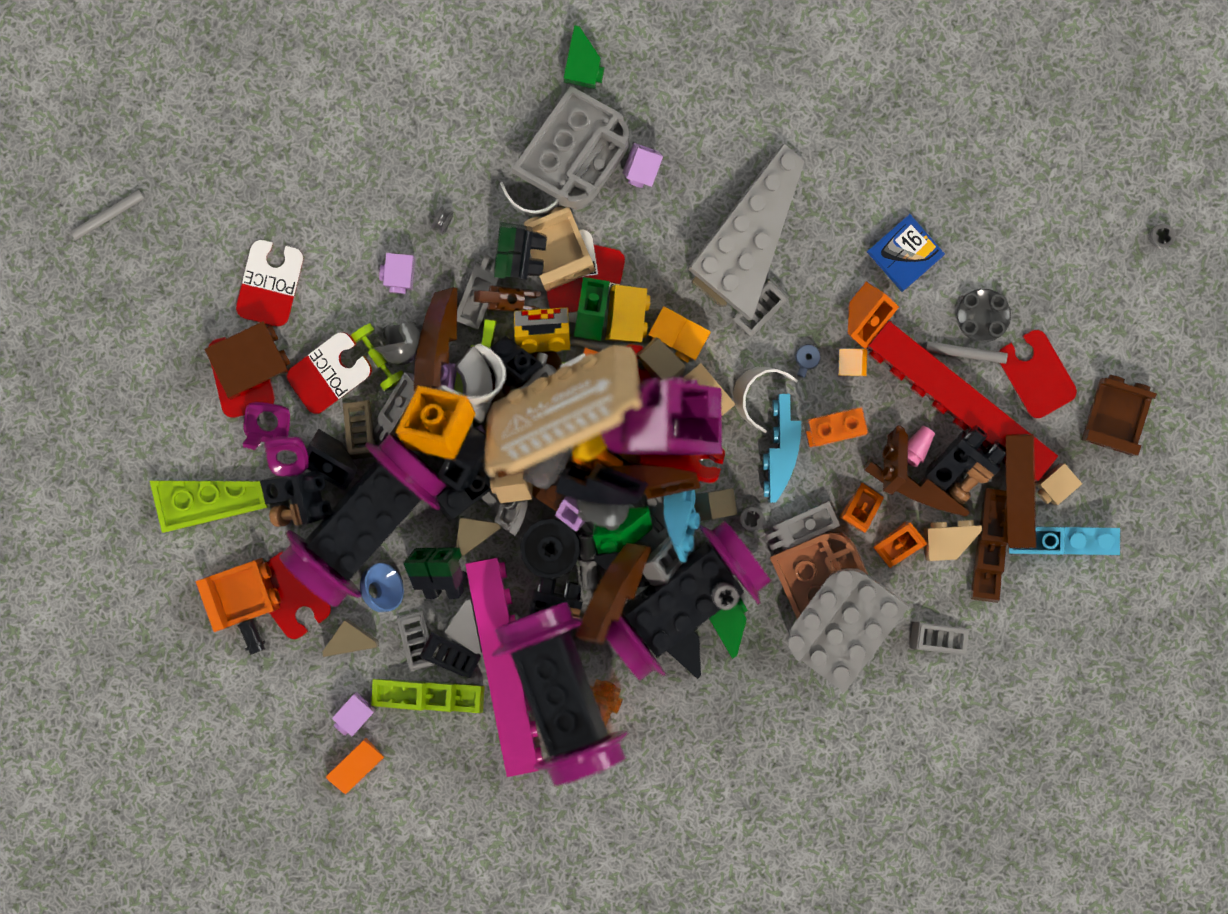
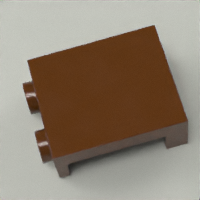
M264 321L204 349L230 400L240 396V393L288 372L286 366L291 363L284 349L278 351L274 342L279 339L272 325L267 327Z
M1109 375L1108 378H1101L1081 440L1131 456H1138L1142 446L1138 444L1151 401L1156 398L1157 393L1151 392L1150 386L1141 383H1135L1134 386L1125 384V379L1119 376Z

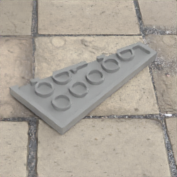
M786 144L780 146L688 268L689 271L747 320L753 319L805 162Z

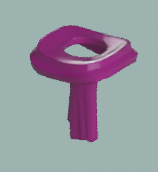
M263 402L249 403L246 406L243 429L247 438L243 442V447L256 450L261 442H265L267 438H272L273 434H277V438L288 437L290 429L289 409L280 405ZM262 412L273 413L278 419L277 427L271 431L263 430L257 423L259 414Z
M273 434L272 438L265 440L264 446L267 463L273 474L277 476H293L301 474L307 469L309 464L308 454L301 438H277V434ZM290 450L298 458L293 463L284 464L277 460V456L280 451Z

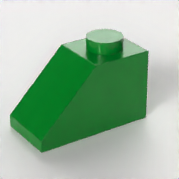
M574 25L563 78L564 83L596 89L597 82L602 83L605 67L600 66L601 58L580 26Z
M583 277L574 337L601 341L610 281Z
M649 507L628 508L626 520L616 530H609L606 527L594 524L593 537L597 552H620L626 543L635 544L653 529V522Z
M740 597L733 608L721 609L709 618L732 659L738 654L747 621L744 613L748 610Z

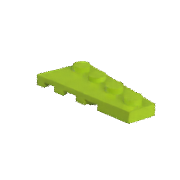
M149 481L162 533L269 508L268 504H265L260 481Z

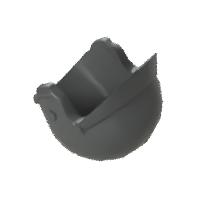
M403 322L400 325L393 326L388 325L383 329V335L387 344L373 349L381 353L389 363L396 365L409 364L416 359L420 331L415 322Z

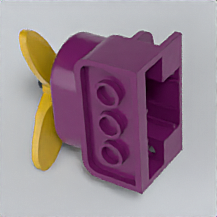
M667 378L664 381L659 379H643V384H639L641 401L639 408L635 409L632 405L621 414L623 420L620 423L573 445V456L577 460L593 459L608 447L631 464H641L639 456L642 454H722L721 388L698 385V380H684V378Z

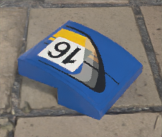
M911 214L867 251L870 257L901 292L945 255Z

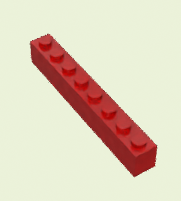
M890 321L885 324L868 345L867 349L870 350L868 355L879 364L885 362L891 367L889 372L900 381L905 378L912 384L910 389L921 398L925 395L934 401L931 406L943 415L947 412L955 419L952 422L962 431L970 430L976 425L983 429L987 434V438L981 444L983 447L987 448L988 445L991 447L997 441L1006 448V435L1031 434ZM1034 437L1036 481H1039L1057 459L1058 455ZM1005 455V457L1003 458V460L1001 461V462L1004 463L1005 465H1006V455Z

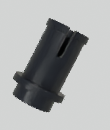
M254 619L238 625L247 646L245 650L249 651L250 655L264 650V644L266 643L265 640H261Z

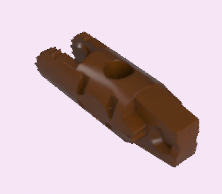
M490 285L489 291H474L473 302L488 303V310L510 312L539 310L540 308L536 306H524L525 297H541V291Z

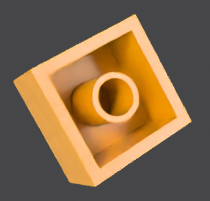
M418 386L396 432L406 449L455 460L476 413L467 396Z

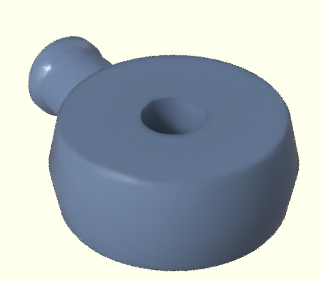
M805 344L797 350L795 359L800 366L797 375L805 378L807 370L817 367L820 363L821 354L814 345ZM806 354H810V355H811V359H810V360H807V359L805 358V355H806Z

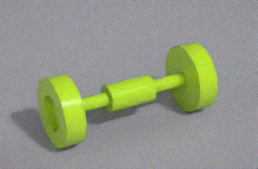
M369 323L350 336L356 344L363 340L369 349V356L378 368H382L388 377L380 384L385 392L398 384L404 372L400 370L392 375L385 365L387 361L381 353L373 349L375 347L372 346L367 336L372 334L375 329Z

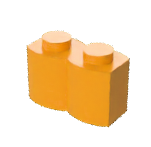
M663 306L648 336L652 340L655 337L659 338L667 347L676 351L675 355L679 359L688 363L690 359L693 361L697 359L711 332Z

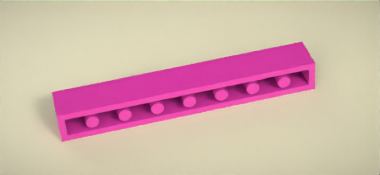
M499 557L466 563L506 776L511 777L539 771V769L534 767L536 763L543 760L541 747L536 748L534 737H538L536 721H530L529 711L531 707L510 654L514 651L495 657L492 655L500 646L495 629L516 620L515 614L510 615L508 608L509 604H513L510 588L505 589L503 578H507L505 562H500Z

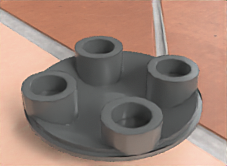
M977 289L968 293L961 300L957 309L959 328L968 338L977 342H990L998 339L1005 333L1011 321V310L1006 298L991 289Z
M576 499L579 508L578 516L581 520L585 522L591 521L609 530H616L628 516V504L606 505Z

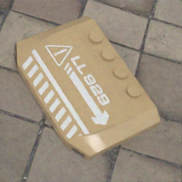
M612 345L596 354H588L579 362L571 366H563L556 373L546 378H538L531 385L523 389H515L508 396L494 402L486 417L485 469L489 475L496 476V471L503 469L508 474L516 473L617 425L623 420L621 414L632 405L635 409L639 408L641 401L637 357L633 349L626 346Z

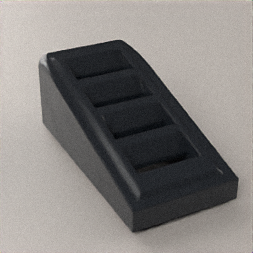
M431 632L419 657L458 675L470 678L481 655L479 653L475 654L462 644ZM442 643L436 656L434 657L433 654L438 644Z

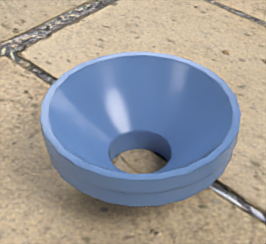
M385 563L374 564L363 572L360 579L362 598L374 611L389 612L395 610L401 604L404 595L402 579L398 572L390 565ZM370 584H373L377 589L376 598H373L369 593Z

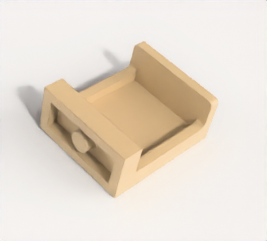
M557 207L549 211L547 216L540 219L539 217H533L524 222V225L531 226L533 231L547 235L545 251L531 249L530 252L532 258L544 260L543 273L540 275V279L546 292L596 271L570 207Z

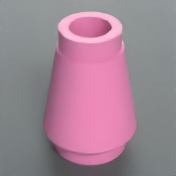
M921 426L908 440V464L913 467H917L919 463L924 462L935 436V433L926 426Z

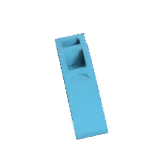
M778 394L777 400H773V416H778V427H773V442L778 443V448H769L768 454H763V470H768V481H763L764 497H769L770 503H776L783 493L792 475L799 452L801 421H791L790 394Z
M696 489L664 496L665 523L680 562H686L688 552L693 550V534L700 524V515L696 513L694 507Z
M1036 527V548H1009V554L1120 555V528Z

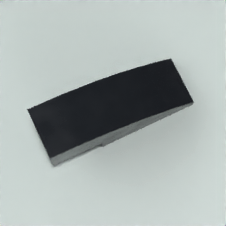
M569 460L560 475L555 492L591 503L606 505L638 504L648 483L599 463L592 470Z

